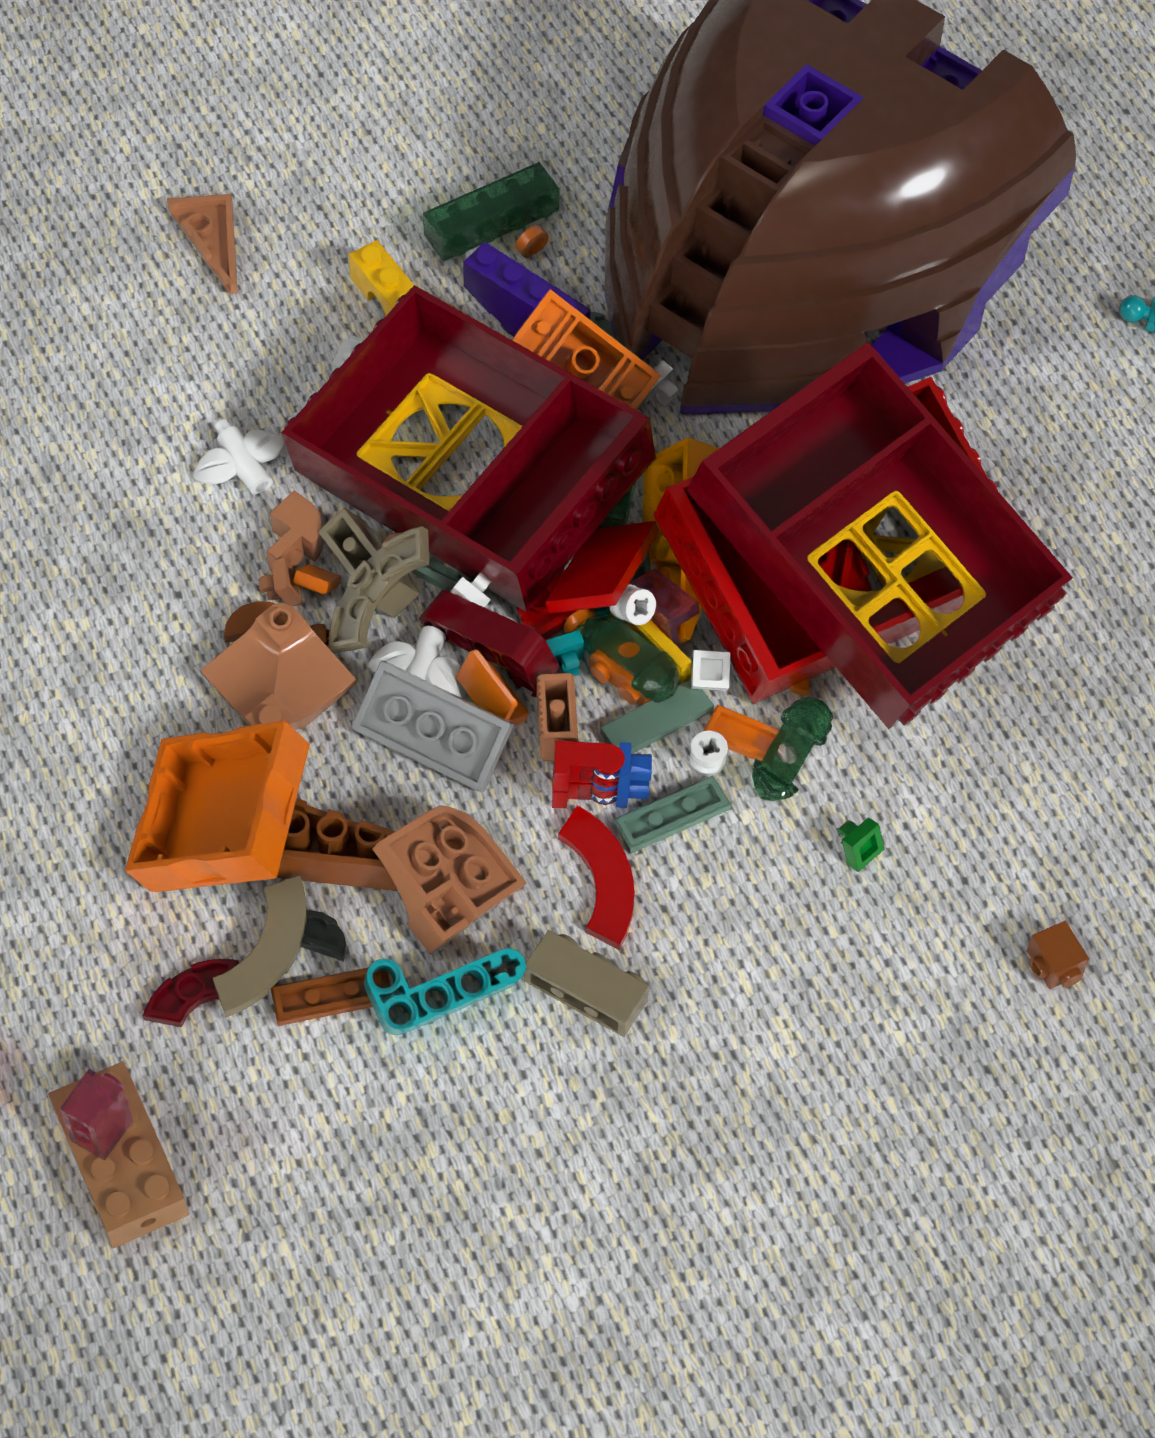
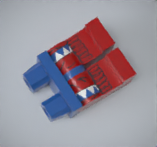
M555 740L552 808H567L568 799L593 800L601 805H609L616 802L617 808H627L628 798L648 799L649 781H651L652 754H631V743L620 742V747L609 743Z

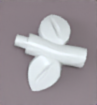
M226 419L217 422L215 428L219 433L217 441L221 448L211 449L200 459L194 470L193 479L199 483L218 484L237 475L253 495L269 489L273 480L259 463L273 460L281 453L284 445L283 437L264 430H252L243 437L239 428L231 426Z
M423 627L415 648L408 643L400 641L390 642L379 649L369 662L368 666L373 673L376 672L380 661H386L458 697H466L467 692L456 679V675L461 668L454 659L439 657L446 636L436 627Z

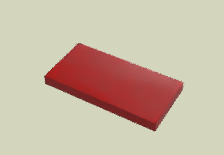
M656 521L596 529L574 555L547 598L546 605L549 613L615 606L659 533Z

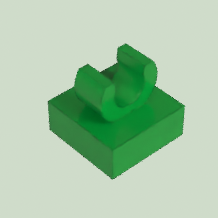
M869 817L858 826L848 820L837 829L841 835L845 836L840 843L843 845L847 864L857 872L885 850L880 826Z

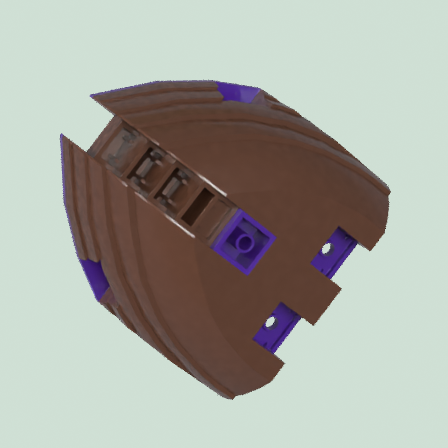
M708 0L695 21L682 32L663 60L650 90L641 98L632 119L629 137L618 162L605 224V300L614 339L642 361L662 340L692 358L688 380L684 385L681 398L680 413L683 415L771 412L867 343L866 335L861 332L877 330L887 326V329L877 338L872 346L904 383L941 372L980 330L985 304L1024 263L1030 235L1069 194L1076 163L1074 135L1067 130L1062 114L1053 97L1033 66L1002 50L983 70L977 68L940 46L945 16L917 0H871L868 4L860 0Z

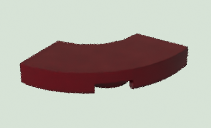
M212 959L192 964L191 968L179 973L175 977L168 978L151 996L142 1015L143 1020L182 1027L187 1016L199 1005L219 999L213 978L237 966L239 960Z

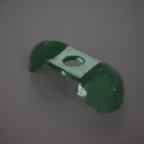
M596 615L587 618L583 627L582 638L584 640V650L591 655L598 649L634 676L631 683L633 689L640 691L647 699L652 698L654 702L659 703L675 694L679 686L680 675L674 659L667 652L660 651L627 626L628 622L618 619L612 615ZM626 642H633L640 647V650L633 657H624L618 652L619 647Z
M809 696L796 700L781 714L782 726L762 760L760 761L756 758L753 764L752 778L754 787L762 800H784L794 796L799 791V788L792 782L814 745H824L827 742V735L832 729L833 713L822 700ZM787 744L795 750L796 760L794 763L788 764L779 758L778 748L780 745Z

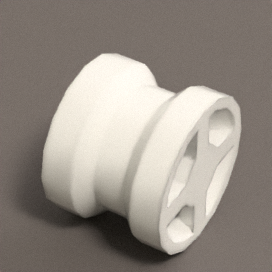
M628 584L615 606L609 607L612 615L616 618L626 620L635 625H643L651 620L654 615L656 599L649 590Z
M702 731L696 734L690 746V766L695 772L703 776H712L720 773L725 768L727 761V741L721 734L714 731Z

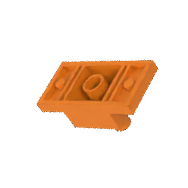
M551 289L545 294L512 339L514 342L637 410L661 377V374Z

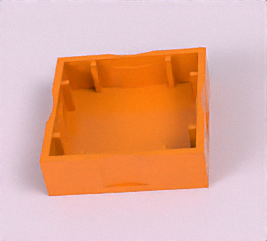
M286 721L244 726L224 733L204 732L161 739L149 782L147 803L137 825L125 871L152 892L277 878L310 744Z

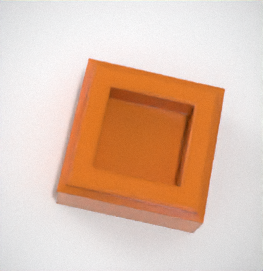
M308 564L296 570L293 582L296 585L325 595L338 588L342 576Z

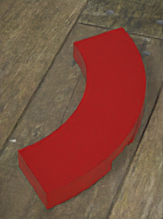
M577 805L558 833V840L568 845L581 857L594 879L596 902L591 919L586 926V933L620 950L631 926L634 911L635 891L631 866L623 848L612 832L594 815Z

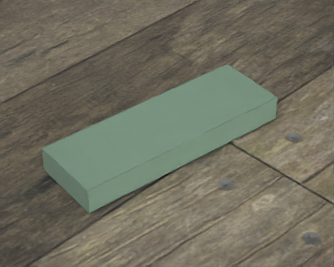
M690 679L600 727V734L607 743L620 747V742L631 743V754H634L712 712L714 704L703 690L691 689Z
M714 775L614 818L613 825L631 854L731 810V803Z

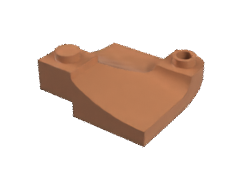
M276 603L266 609L255 619L254 624L247 632L200 670L205 679L247 726L286 721L295 731L298 728L302 730L358 683L351 672L316 635L303 616L292 605L287 603ZM283 615L288 618L284 625L275 624V619L278 616Z
M439 805L379 841L373 848V851L391 876L403 900L410 920L407 923L408 927L430 955L527 884L491 836L475 819L463 811L448 806Z

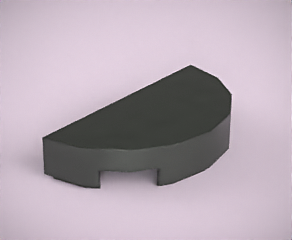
M307 910V923L300 946L344 962L347 950L346 940L337 921L323 912Z

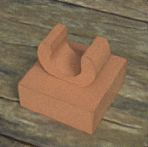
M285 557L271 561L273 575H265L259 578L260 592H267L268 600L282 599L285 603L292 606L302 605L301 586L293 582L296 570Z

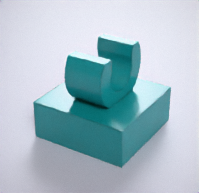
M577 630L545 640L558 665L561 666L563 673H571L574 676L580 675L578 666H580L579 660L584 659V640L580 631Z

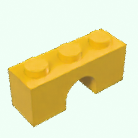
M378 240L348 254L350 279L367 300L374 297L378 298L386 317L395 307L397 300L402 295H405L414 284Z

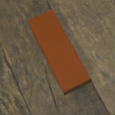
M369 967L273 986L271 993L278 1026L373 1007L364 987V978ZM381 970L373 974L372 978L376 986L384 989L391 987L388 972Z

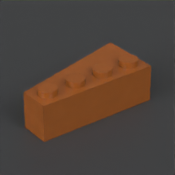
M296 798L277 878L290 879L300 875L302 881L398 891L388 871L373 851V848L379 841L395 831L363 820L358 823L343 818V813L331 809L325 812L308 806L307 801Z

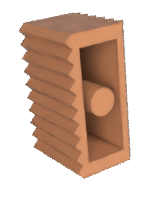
M571 673L540 674L537 677L540 759L543 761H554L555 740L578 742L574 675Z

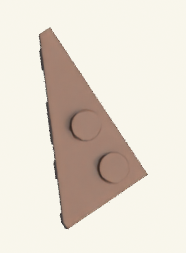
M221 194L167 198L170 214L228 293H238L232 195Z

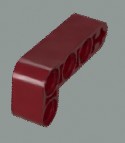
M441 590L419 617L423 627L433 626L440 629L446 636L445 641L468 652L477 649L485 660L505 668L514 684L518 688L524 687L531 691V696L534 698L537 697V677L540 674H556L560 669L547 642L536 631L447 590Z

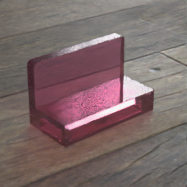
M654 568L629 584L653 593L656 599V609L651 620L680 648L677 626L699 614V605L694 598Z

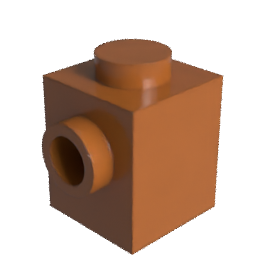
M1066 920L1033 934L1027 948V953L1030 956V966L1034 975L1039 980L1044 979L1049 989L1060 984L1067 988L1083 978L1089 957Z

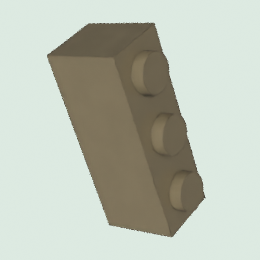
M344 507L318 531L350 576L363 560L367 561L383 547L382 542L366 521ZM404 575L387 590L376 608L395 618L420 593L407 575Z
M548 930L526 961L524 982L622 1037H625L648 1002L649 985L646 984L641 976L632 971L624 972L600 953H590L584 950L568 935H557Z

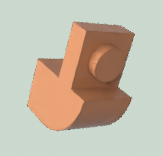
M294 490L270 512L272 532L281 537L266 551L270 571H272L271 561L285 557L295 569L301 563L303 555L315 562L323 550L324 539L318 533L322 528L320 513L310 501Z

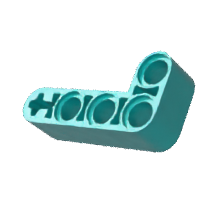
M511 948L501 949L409 989L398 964L390 959H379L373 962L367 970L364 978V987L382 1028L387 1033L398 1036L512 988L524 975L526 962L525 958L517 950ZM502 961L506 966H514L515 969L510 974V977L507 972H502L495 975L492 981H490L489 974L498 970ZM381 970L390 973L393 978V985L385 989L376 986L373 982V974ZM467 975L477 978L481 986L480 991L477 993L466 992L461 986V978ZM429 991L441 993L445 1000L444 1007L439 1009L429 1007L425 1002V994ZM395 1006L403 1007L409 1014V1021L402 1025L395 1024L389 1018V1009Z

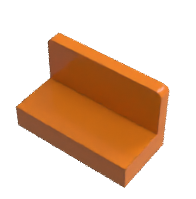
M479 650L470 651L456 675V679L474 703L514 723V726L526 721L530 713L490 661L485 660Z

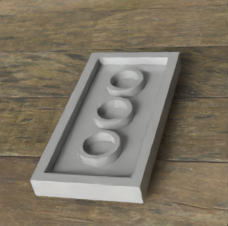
M380 661L351 729L478 792H484L515 724L391 663Z

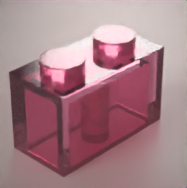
M88 1069L60 1107V1111L71 1141L105 1161L132 1124L133 1118L123 1089L124 1085L109 1073H103L101 1076Z

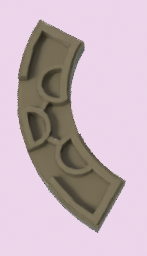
M421 526L394 536L382 544L383 547L367 561L363 560L346 583L348 587L339 606L336 605L333 612L328 648L334 654L367 648L370 621L383 595L397 580L407 573L430 565L428 529Z
M300 875L263 887L267 901V917L258 943L241 963L226 973L213 978L225 1017L239 1013L265 997L269 993V989L284 974L288 973L301 949L300 945L307 923L305 892Z

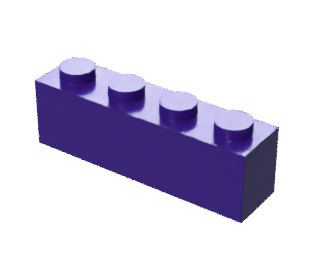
M486 242L480 245L463 261L464 287L489 314H492L501 323V327L513 337L550 289L590 319L591 309Z

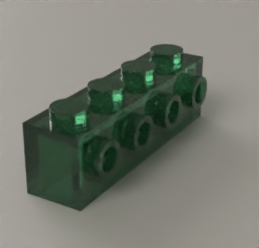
M537 162L423 212L424 236L442 261H447L453 257L465 254L484 242L491 243L498 237L520 230L527 224L549 217L554 212L559 211L560 188L542 164Z

